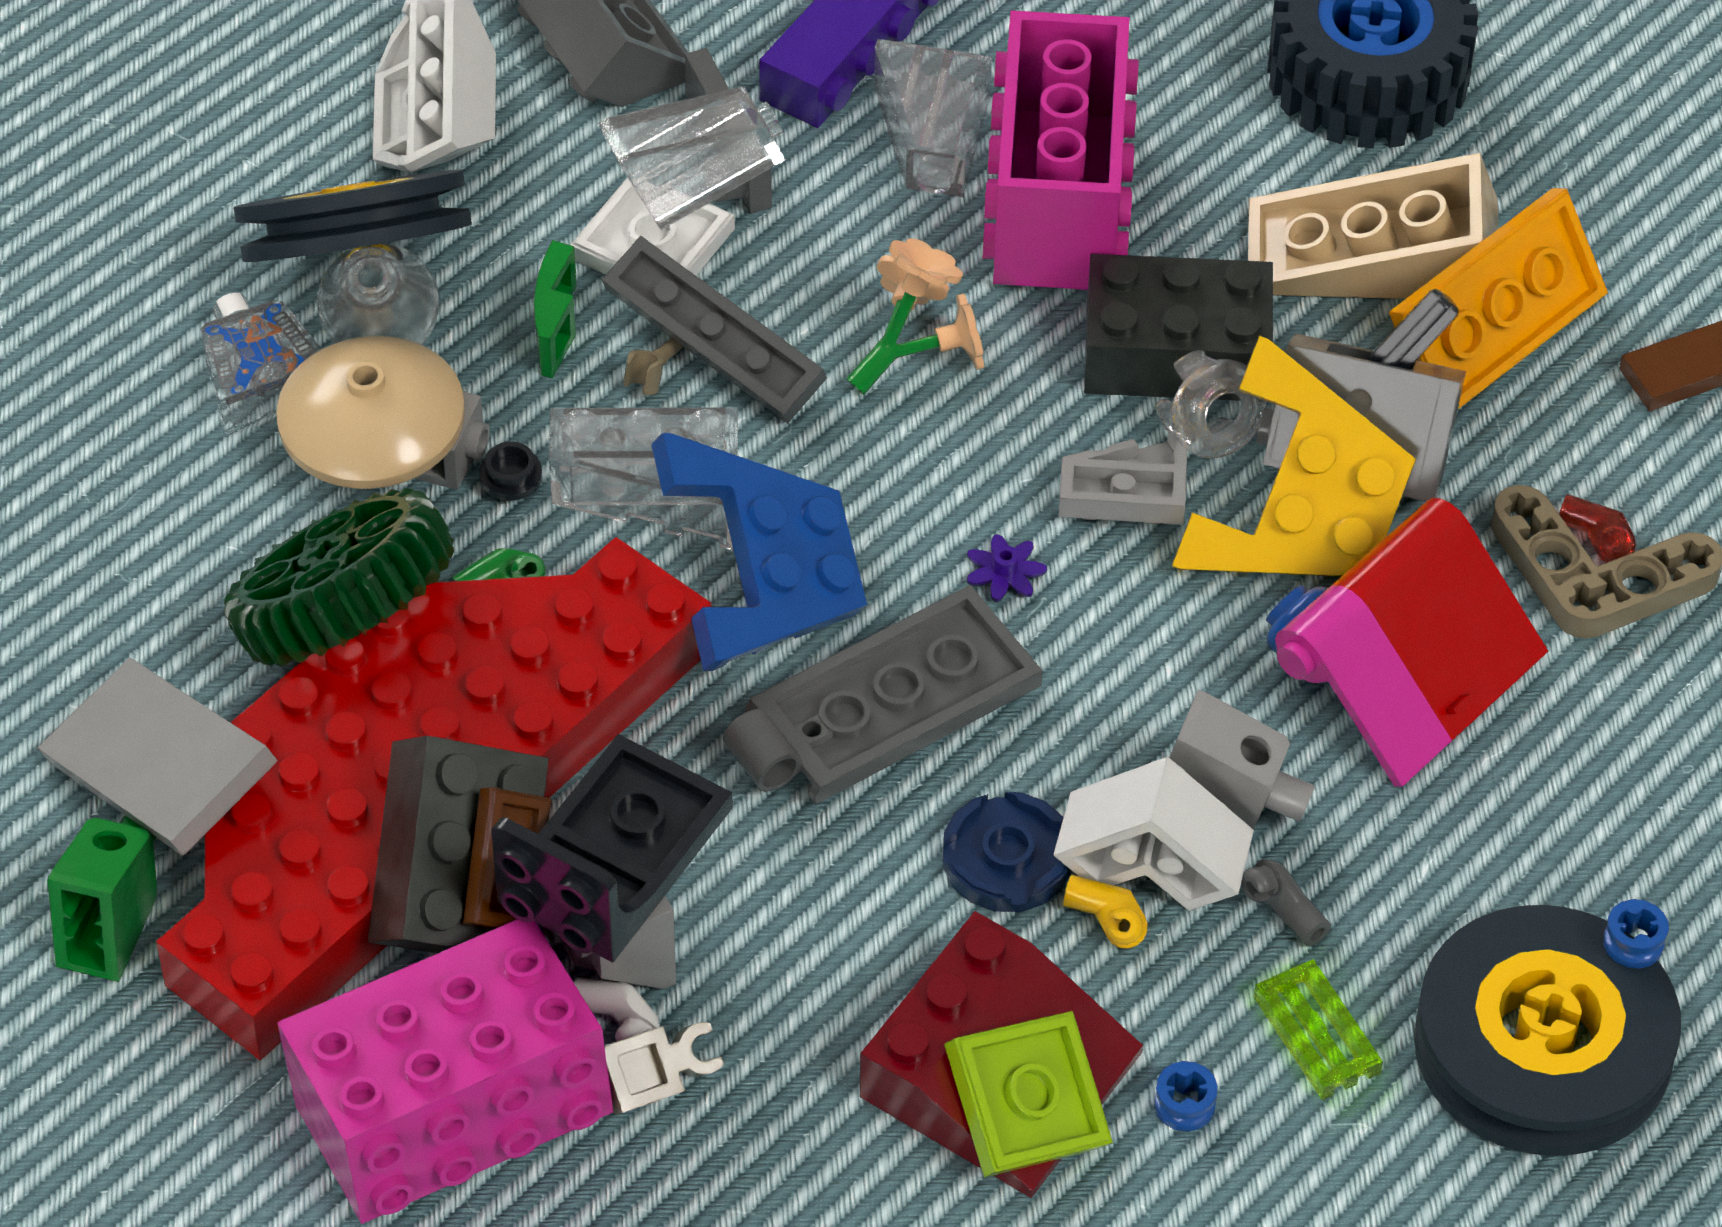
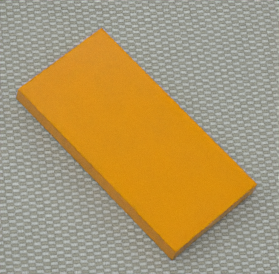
M1552 188L1390 310L1389 315L1396 328L1424 296L1433 289L1442 291L1457 305L1459 314L1456 319L1418 358V361L1466 371L1458 406L1459 409L1604 297L1608 291L1567 188Z

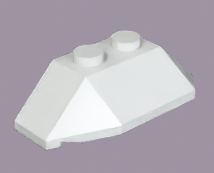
M472 0L405 1L401 10L405 16L391 34L375 73L373 160L380 166L414 172L448 162L470 150L481 147L486 142L495 138L496 52Z

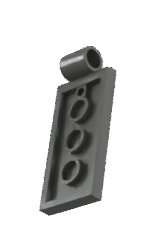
M968 585L751 697L745 707V713L737 717L724 732L723 742L756 786L764 792L781 788L795 777L796 774L803 772L811 782L808 787V796L816 805L1040 687L1042 684V669L975 589Z

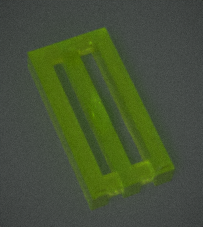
M1314 959L1255 984L1254 999L1321 1100L1333 1096L1335 1088L1343 1085L1345 1090L1357 1085L1358 1077L1366 1074L1368 1079H1371L1381 1074L1382 1059ZM1304 982L1355 1059L1347 1061L1328 1033L1327 1026L1319 1014L1311 1008L1297 987V984ZM1279 992L1282 994V996L1284 997V999L1286 1000V1002L1288 1003V1005L1290 1006V1008L1292 1009V1011L1294 1012V1014L1296 1015V1017L1298 1018V1020L1300 1021V1023L1302 1024V1026L1304 1027V1029L1306 1030L1314 1044L1317 1046V1048L1319 1049V1051L1331 1067V1070L1327 1068V1066L1325 1065V1063L1323 1062V1060L1321 1059V1057L1319 1056V1054L1317 1053V1051L1315 1050V1048L1313 1047V1045L1311 1044V1042L1309 1041V1039L1307 1038V1036L1305 1035V1033L1303 1032V1030L1301 1029V1027L1299 1026V1024L1297 1023V1021L1295 1020V1018L1293 1017V1015L1291 1014L1283 1000L1280 998V996L1278 995Z

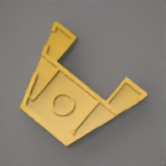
M1259 336L1238 391L1299 414L1254 535H1250L1198 514L1191 513L1171 567L1179 570L1341 577L1387 536L1416 458L1272 341Z

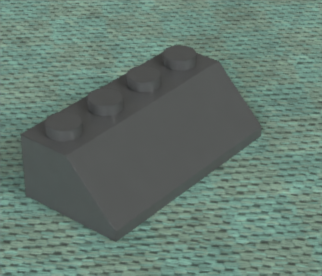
M518 0V12L525 20L539 29L545 38L543 42L545 50L557 61L564 64L572 75L569 79L571 86L577 93L589 101L596 102L598 99H602L624 107L686 82L685 54L689 52L650 0Z

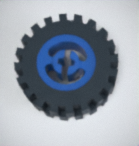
M1274 0L1267 73H1270L1269 86L1273 96L1281 94L1280 107L1288 116L1301 111V127L1313 133L1322 125L1328 128L1327 140L1342 144L1345 134L1359 137L1358 148L1373 149L1375 138L1382 137L1387 138L1389 148L1404 146L1408 132H1413L1419 141L1432 136L1434 121L1443 128L1454 118L1455 107L1461 109L1466 99L1478 32L1476 3L1470 4V0ZM1349 25L1348 37L1343 35L1339 29ZM1399 31L1408 39L1398 43Z

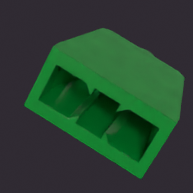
M126 816L119 823L100 818L87 820L47 878L56 967L116 982L120 981L157 895L154 853L156 837Z

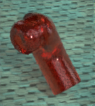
M1571 494L1566 495L1559 515L1568 527L1587 533L1601 560L1608 563L1635 552V537L1623 512Z

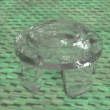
M1201 350L1193 351L1178 359L1173 366L1183 383L1179 387L1173 401L1161 399L1156 402L1157 414L1163 427L1168 433L1173 431L1179 443L1199 457L1220 458L1241 449L1257 432L1263 410L1266 408V401L1238 391L1247 366L1232 359H1212ZM1227 393L1236 394L1241 399L1239 414L1234 421L1220 417L1207 425V411L1215 399Z

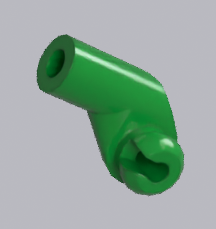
M498 548L449 578V582L545 576L546 566L544 561L534 553Z

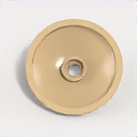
M366 336L332 344L303 361L284 384L279 395L276 415L282 444L292 460L304 471L315 478L333 485L347 488L373 489L409 481L438 464L449 453L459 438L465 419L463 390L456 373L437 353L423 345L402 338Z

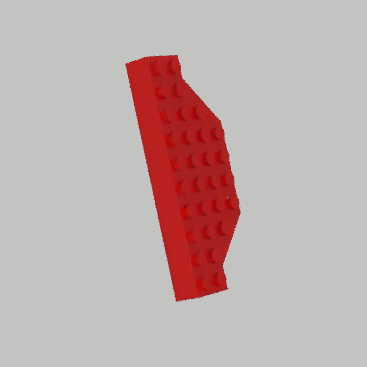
M615 537L573 575L432 583L426 586L425 595L413 598L408 602V609L398 610L388 617V623H379L369 629L366 636L360 634L348 640L345 647L337 645L328 649L323 656L312 654L303 663L300 662L230 722L264 744L278 761L205 834V899L156 941L165 987L261 1061L281 1043L277 1022L326 1002L387 946L369 943L368 934L392 742L422 736H433L549 758L544 797L550 798L612 742L618 734L623 732L701 661L691 618L703 607H712L711 602Z

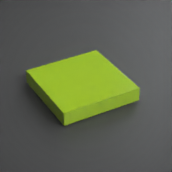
M1073 1011L954 1038L944 1044L984 1178L1101 1149L1113 1143Z

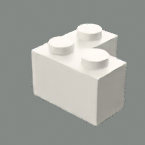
M1165 757L1072 791L1069 796L1054 856L1078 876L1111 885H1117L1147 875L1190 911L1238 895L1254 830L1186 773L1182 767L1169 757Z

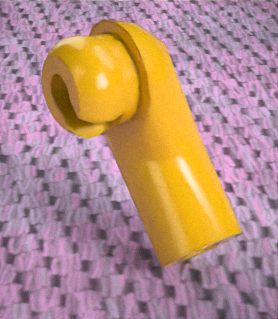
M1076 875L1070 876L1064 895V907L1094 914L1105 935L1115 946L1132 948L1144 940L1147 933V920L1130 890Z

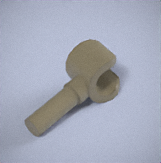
M670 338L661 347L652 352L646 350L630 351L627 358L623 386L627 387L632 383L644 384L643 394H657L663 366L683 346Z

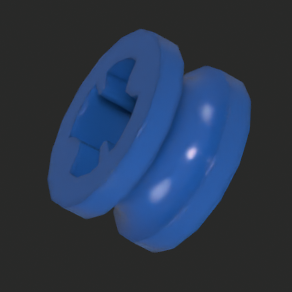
M1637 899L1622 901L1612 908L1608 916L1607 927L1603 935V946L1609 957L1625 967L1640 969L1651 966L1660 959L1664 951L1665 940L1669 932L1668 920L1664 912L1650 902ZM1637 929L1647 933V935L1639 934L1634 939L1624 934L1625 932L1632 934Z
M1189 1061L1172 1063L1163 1069L1157 1078L1154 1104L1158 1118L1166 1126L1174 1130L1186 1132L1201 1129L1208 1124L1215 1113L1218 1085L1214 1075L1206 1067ZM1191 1089L1198 1092L1197 1102L1191 1098H1187L1181 1103L1174 1101L1175 1091L1183 1095Z

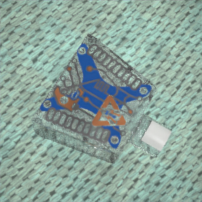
M226 294L219 298L213 306L212 312L216 320L205 323L201 327L200 332L206 368L222 431L225 437L277 420V403L287 379L303 361L322 348L284 302L272 300L251 307L243 294Z

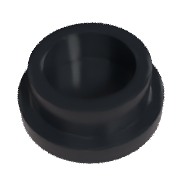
M503 442L497 444L488 451L481 463V485L489 495L497 499L506 501L523 499L534 493L540 486L542 481L541 463L532 450L522 443Z

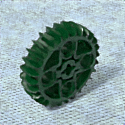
M407 488L402 491L391 489L383 496L373 493L362 502L354 499L348 507L341 510L334 508L329 515L318 521L312 519L309 526L299 532L292 531V536L280 544H273L272 551L267 555L255 558L254 567L242 571L240 580L231 584L230 593L226 595L224 600L225 608L223 613L240 645H242L253 661L269 666L275 663L286 666L292 660L303 663L312 654L323 656L332 647L337 645L345 647L348 640L360 634L366 636L367 631L379 623H388L387 618L398 610L408 609V602L413 598L425 595L426 586L438 582L440 572L448 568L449 559L452 558L454 553V540L437 507H434L430 498H427L424 492Z

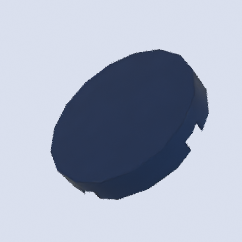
M1005 792V797H995L989 800L987 794L970 800L953 814L944 831L943 868L951 886L970 903L995 912H1022L1044 905L1062 891L1072 872L1071 869L1054 856L1064 817L1046 801L1022 792Z

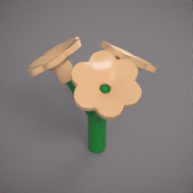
M909 238L906 242L892 241L889 247L891 255L880 257L877 270L882 275L880 282L883 288L894 293L892 304L895 308L884 336L846 380L857 391L865 395L896 358L939 347L940 352L962 347L972 360L975 369H983L982 343L976 328L971 305L968 304L964 293L956 295L957 317L954 324L935 328V335L901 344L896 343L907 317L915 305H924L929 300L945 299L949 291L947 283L958 284L962 279L963 272L955 266L956 261L950 254L942 250L932 249L921 240Z

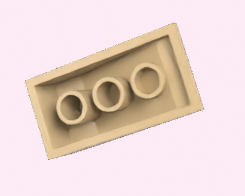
M1481 153L1249 198L1248 261L1273 262V295L1406 299L1499 229L1498 199Z

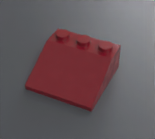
M974 911L860 1053V1098L981 1168L944 1046L945 1043L954 1038L1073 1011L1101 1105L1104 1104L1142 1054L1143 1044L1031 942ZM1061 1159L993 1176L1032 1198Z

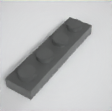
M641 235L602 279L607 291L787 424L827 379L822 367Z

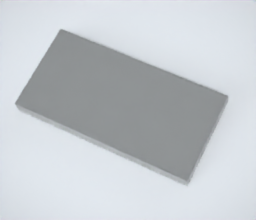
M131 657L37 748L52 765L136 824L148 830L153 836L182 856L278 761L264 744Z

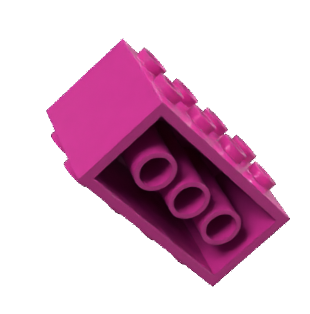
M1010 10L1008 50L996 51L994 87H1005L1004 93L994 92L991 115V130H1002L1001 136L991 135L988 154V174H998V179H988L985 193L984 218L996 219V223L984 224L982 259L994 260L993 284L1088 290L1090 254L1128 255L1129 231H1118V226L1130 227L1132 207L1131 187L1121 186V182H1132L1134 165L1133 143H1123V138L1135 137L1137 106L1135 100H1125L1126 94H1137L1139 59L1128 58L1130 17Z
M517 919L277 1022L295 1106L361 1224L381 1215L396 1213L404 1209L409 1203L444 1187L462 1184L480 1171L507 1159L525 1156L543 1143L570 1131L590 1127L600 1118L613 1113L602 1027L535 921L523 922Z

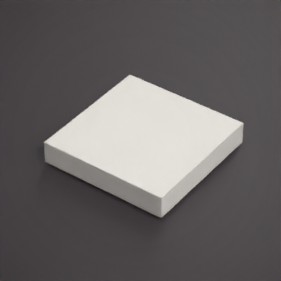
M633 170L570 245L575 247L576 262L606 275L641 235L697 276L734 231L735 215Z

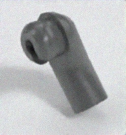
M1262 859L1254 867L1245 871L1242 877V888L1248 898L1258 903L1265 901L1306 946H1313L1325 938L1330 931L1331 923L1307 898L1282 863L1270 859Z

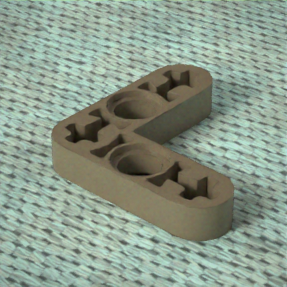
M1515 485L1502 490L1495 499L1491 520L1494 536L1557 625L1565 633L1574 637L1586 639L1598 637L1705 595L1712 591L1719 582L1722 570V548L1713 538L1705 534L1694 532L1680 534L1603 565L1596 566L1551 502L1540 490L1531 486ZM1510 513H1517V515L1510 517ZM1529 516L1532 517L1530 526L1524 519ZM1547 552L1557 553L1568 561L1569 566L1560 570L1547 569L1537 562L1536 557ZM1685 559H1687L1690 562L1685 565H1682V561ZM1704 564L1705 566L1703 569H1699L1697 565ZM1633 576L1644 577L1655 585L1656 590L1648 594H1636L1629 591L1622 581ZM1579 601L1582 604L1577 607L1573 606L1574 602ZM1597 605L1596 611H1590L1587 608Z

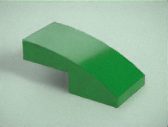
M554 240L551 241L538 273L534 298L539 368L542 376L552 379L576 336L573 293L577 287L575 247Z

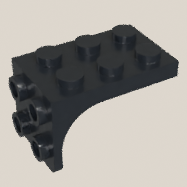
M618 734L538 834L505 817L500 818L493 826L491 836L497 901L502 904L508 913L523 922L535 921L559 934L563 941L576 951L581 953L593 952L614 963L732 810V792Z

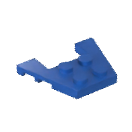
M662 433L651 444L663 496L718 497L721 499L747 607H703L691 618L703 671H714L724 667L729 661L750 653L755 655L764 651L768 646L793 636L796 639L855 616L867 605L839 490L672 433Z

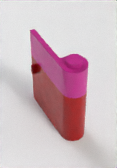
M1431 498L1421 505L1282 628L1275 638L1277 660L1288 675L1294 679H1304L1312 683L1329 682L1395 787H1403L1549 652L1466 517L1453 504L1441 498Z

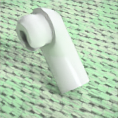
M582 977L575 979L574 984L593 1013L611 1015L620 1026L615 1034L616 1041L660 1027L658 1016L632 985L623 982Z

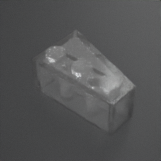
M738 407L550 408L549 470L552 504L624 523L627 522L629 516L662 524L663 533L683 537L684 532L689 531L719 539L721 548L733 550L724 507L720 498L663 496L651 444L662 433H672L739 456Z

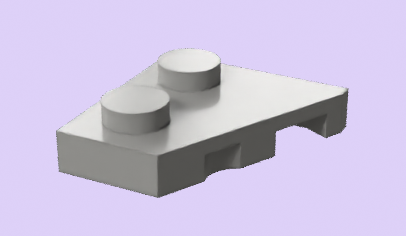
M1178 427L1168 430L1167 442L1138 449L1139 445L1134 439L1111 444L1110 447L1101 451L1088 450L1062 457L1058 517L1184 525L1188 428Z

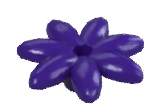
M995 534L991 541L992 553L978 549L968 550L967 556L969 560L980 568L968 575L967 583L971 586H983L991 583L990 593L994 602H999L1003 599L1008 591L1009 584L1019 595L1031 597L1033 595V587L1027 578L1043 576L1047 572V566L1040 562L1027 560L1034 549L1032 541H1024L1013 548L1008 546L1003 536Z

